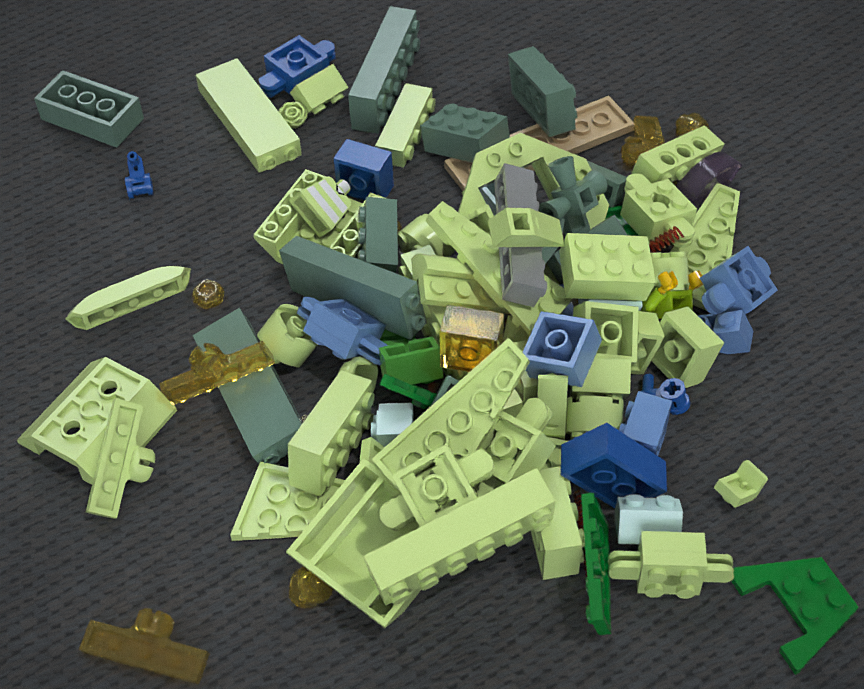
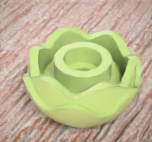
M287 102L279 110L281 116L292 129L302 126L307 119V109L300 102Z

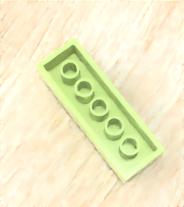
M536 468L364 555V559L385 605L391 602L393 605H397L410 597L409 593L419 588L426 590L433 587L439 582L438 578L448 573L452 576L462 572L467 568V563L477 558L479 561L491 557L495 553L494 549L504 544L509 547L523 539V534L531 530L539 532L547 528L553 519L556 501Z

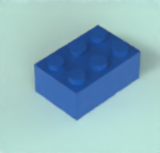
M609 423L600 425L561 445V476L587 492L594 493L595 497L613 508L616 507L618 497L636 494L644 498H654L667 492L666 461Z

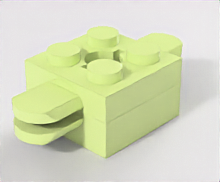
M643 174L629 175L626 178L625 196L621 210V216L639 236H648L649 246L666 240H670L678 248L690 246L695 234L693 223L697 208L669 179L650 183Z
M529 398L516 418L504 411H501L480 447V450L487 452L492 457L495 464V472L492 477L473 487L478 497L536 468L539 472L556 445L543 433L553 414L551 409L541 399Z
M447 444L434 450L392 475L401 494L381 506V521L385 526L394 531H399L415 521L421 527L479 498L473 487L489 479L494 474L495 464L492 457L487 452L479 449L457 461Z
M641 531L638 551H613L608 555V573L612 579L637 580V593H645L646 596L653 598L660 597L663 594H676L679 598L684 599L692 598L695 595H700L703 582L727 583L734 578L733 559L729 554H706L705 533Z

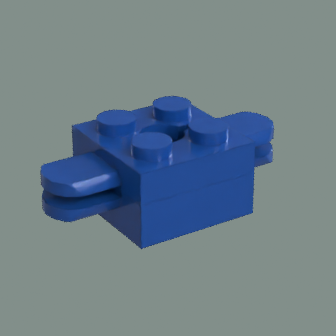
M298 35L264 55L266 74L259 78L261 90L270 98L283 90L290 94L296 85L330 66L329 63L336 59L334 44L330 41L322 40L316 45H312Z

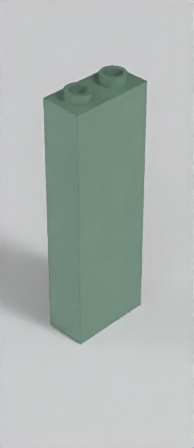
M295 236L279 250L292 291L306 297L315 298L319 302L346 299L386 325L385 330L409 340L427 324L423 305L420 301L417 281L299 236Z
M238 308L197 332L193 337L252 457L258 464L260 462L276 464L282 457L288 454V443L301 427L303 421L275 368L267 358L266 351L250 321L242 310Z

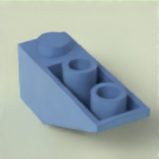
M743 310L723 312L718 315L707 314L698 316L724 342L719 353L735 354L750 352L753 329Z

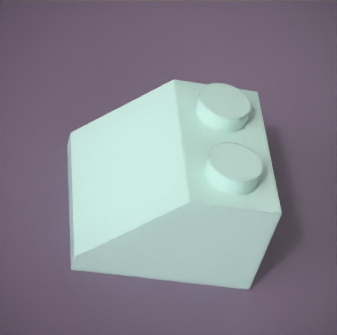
M636 494L618 497L614 511L618 544H639L641 531L682 532L683 510L680 500L668 495H661L657 498H644Z

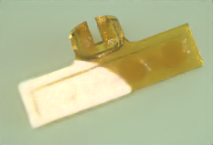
M634 116L633 122L635 123L634 131L636 137L630 136L624 139L626 143L621 148L622 162L627 166H635L640 154L665 143L657 117ZM673 181L672 183L677 186V181Z
M263 341L232 354H224L215 344L204 343L206 351L197 346L191 352L189 357V363L192 365L190 367L191 370L160 382V390L172 405L183 403L189 398L210 392L216 387L237 381L241 377L253 372L264 370L266 367L275 364L274 357Z
M143 608L139 611L134 625L129 629L90 620L79 647V651L82 653L199 685L210 654L206 650L172 642L170 635L175 622L167 613L159 610L156 613H152L153 609Z

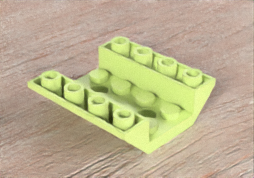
M306 169L254 233V239L277 262L282 264L279 250L295 236L355 257L362 247V244H358L359 228H362V222H358V211L360 206L364 207L365 201L361 203L349 198L351 206L343 215L344 218H341L331 231L319 238L289 201L301 190L326 178V176ZM373 193L368 195V197L384 198Z
M104 357L91 362L17 439V442L38 455L46 449L78 467L82 479L92 485L112 402L115 398L144 406L136 436V443L140 447H145L177 409L149 379ZM117 388L112 394H104L106 389ZM71 428H80V430L73 435L66 434L67 431Z

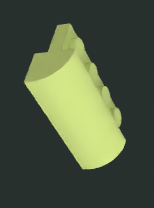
M420 253L415 254L411 258L413 280L419 284L421 304L510 314L506 308L499 307L472 276L474 271L467 263L463 265L458 258Z

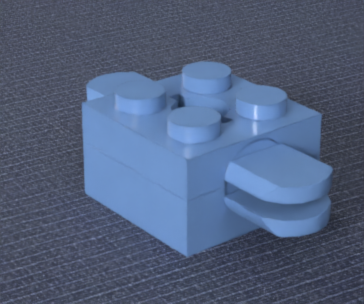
M749 246L730 256L700 277L706 289L702 296V303L705 309L712 315L743 310L746 314L759 306L778 289L769 277L771 271L768 263L763 258L756 257Z
M303 297L301 301L302 306L298 308L297 314L307 320L303 332L311 336V340L314 343L333 350L332 354L340 359L346 360L363 356L372 363L381 365L379 347L389 346L380 340L386 327L384 323L346 299L319 302L315 298Z

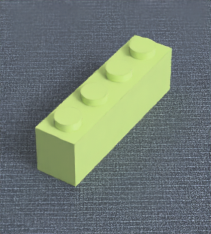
M405 83L375 146L376 148L392 152V165L404 167L407 160L412 159L414 144H419L421 139L420 126L428 120L429 112L433 113L436 101L432 98V88Z

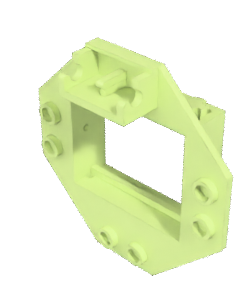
M519 133L475 154L465 190L461 192L463 197L458 213L475 223L491 236L488 220L494 215L489 205H486L479 189L494 183L504 163L521 168L532 165L549 200L553 199L551 192L560 187L548 167L549 163L559 158L573 156L576 181L582 180L592 170L585 158ZM604 194L596 196L599 204L586 212L591 229L606 218L609 204ZM546 263L544 275L560 285Z

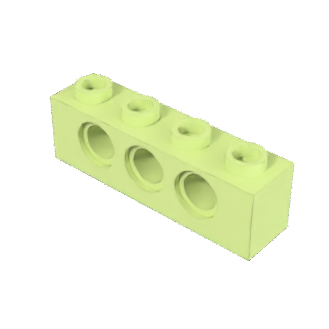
M702 126L640 154L631 173L643 174L650 183L669 179L671 182L677 179L682 180L692 172L696 173L709 164H715L721 157L720 152L724 143L706 126Z

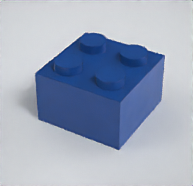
M349 139L345 140L334 157L336 183L339 180H345L350 185V192L346 195L365 200L370 193L387 198L394 186L392 152Z

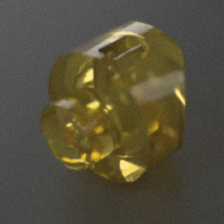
M698 113L683 114L675 123L677 127L675 136L678 138L702 126H706L709 129L707 120Z
M304 566L296 569L291 577L289 598L297 607L310 608L328 600L333 593V588Z

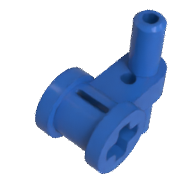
M134 151L129 152L127 164L130 176L125 177L129 199L134 198L135 195L147 193L149 196L154 195L150 173L145 174L141 157Z
M652 374L643 375L642 391L640 392L672 400L671 414H683L689 409L690 399L686 394V387L682 380L670 378L665 380L660 388L653 389L654 376Z

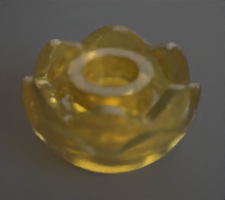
M204 280L195 286L192 292V300L201 308H214L223 302L225 291L218 282Z

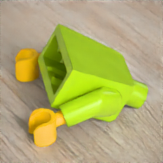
M667 271L661 273L657 278L662 286L655 287L650 292L647 300L642 301L643 307L640 311L656 313L658 319H662L666 312L689 307L693 311L692 291L703 285L700 277L703 275L700 271H694L688 275L689 290H672L678 286L673 271L669 274Z

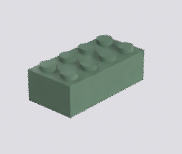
M534 46L509 53L508 60L512 94L548 137L576 129L575 119H577V111L574 106V98L576 97L574 86Z
M63 70L34 98L41 120L116 148L144 119L139 97Z

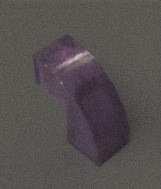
M715 152L703 158L692 167L679 182L677 189L692 202L701 204L716 183L729 185L742 164L725 152Z

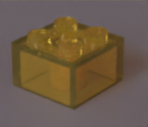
M447 305L439 331L440 367L467 372L472 371L503 343L504 314L471 309L464 306Z

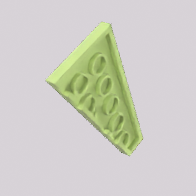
M716 183L696 213L693 223L695 234L692 244L685 248L674 246L670 251L686 252L688 257V275L694 271H700L704 275L732 255L740 191ZM704 284L692 291L694 306L706 310L702 303V296L706 292Z
M443 201L429 213L426 219L427 224L445 244L451 245L457 251L458 260L463 265L467 263L474 271L472 276L499 307L508 310L513 316L511 321L517 328L522 327L529 336L541 311L561 314L573 298H565L564 288L546 275H544V280L547 281L546 293L543 297L539 298L534 307L502 300L499 247H493L491 236Z
M508 338L372 458L373 462L400 492L392 475L441 446L447 444L457 461L473 451L479 450L529 365V359Z
M260 462L230 534L231 540L299 537L345 480L335 478L331 487L327 486L323 494L318 496L290 486L288 467Z

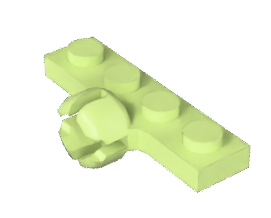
M118 398L113 400L86 513L116 519L125 483L128 480L139 483L149 480L153 468L148 466L150 462L155 463V453L153 450L140 447L136 443L143 405Z

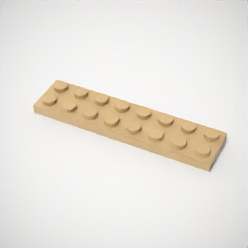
M610 96L576 108L577 119H575L576 129L548 137L541 127L536 124L510 134V137L523 133L570 153L577 154L634 131L635 123ZM455 158L444 160V168L461 190L464 191L472 162ZM532 165L525 167V169L535 171Z

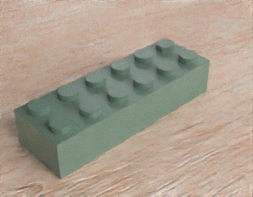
M389 7L348 94L351 129L379 134L381 127H385L388 120V111H392L394 108V97L400 94L401 81L406 80L408 66H412L414 61V52H418L420 48V38H417L420 22L416 20V10Z

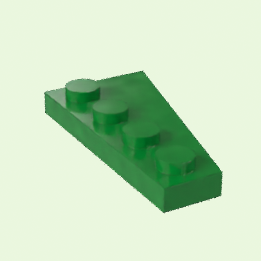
M594 493L581 494L587 565L586 590L589 595V605H586V616L588 623L593 624L598 635L611 634L610 576L608 573L609 524Z

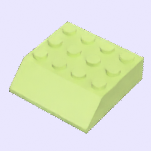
M363 459L286 553L378 624L386 628L407 609L421 591V588L409 593L410 597L400 604L393 605L391 602L385 605L369 573L364 555L420 528V526L415 521L399 531H394L384 525L380 518L381 506L401 493L380 469L366 459Z

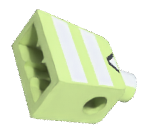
M328 176L301 190L289 201L316 235L321 238L336 226L351 206V201L346 196L350 192V185L345 180H339L336 183L332 177Z

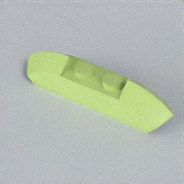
M179 266L155 268L111 285L83 299L70 311L65 319L76 328L88 330L184 291L190 280L191 268Z

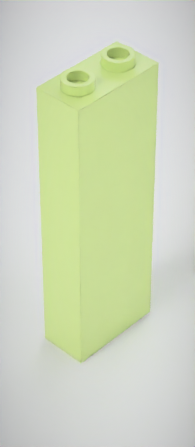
M238 59L196 74L200 93L259 173L271 170L281 163L292 161L302 155L299 137Z

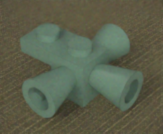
M573 156L559 158L549 163L548 167L560 187L551 192L552 200L539 205L538 211L557 218L559 221L562 218L565 219L563 228L565 236L567 233L584 234L591 229L586 212L599 204L596 196L606 192L607 181L596 170L588 172L582 180L576 181Z

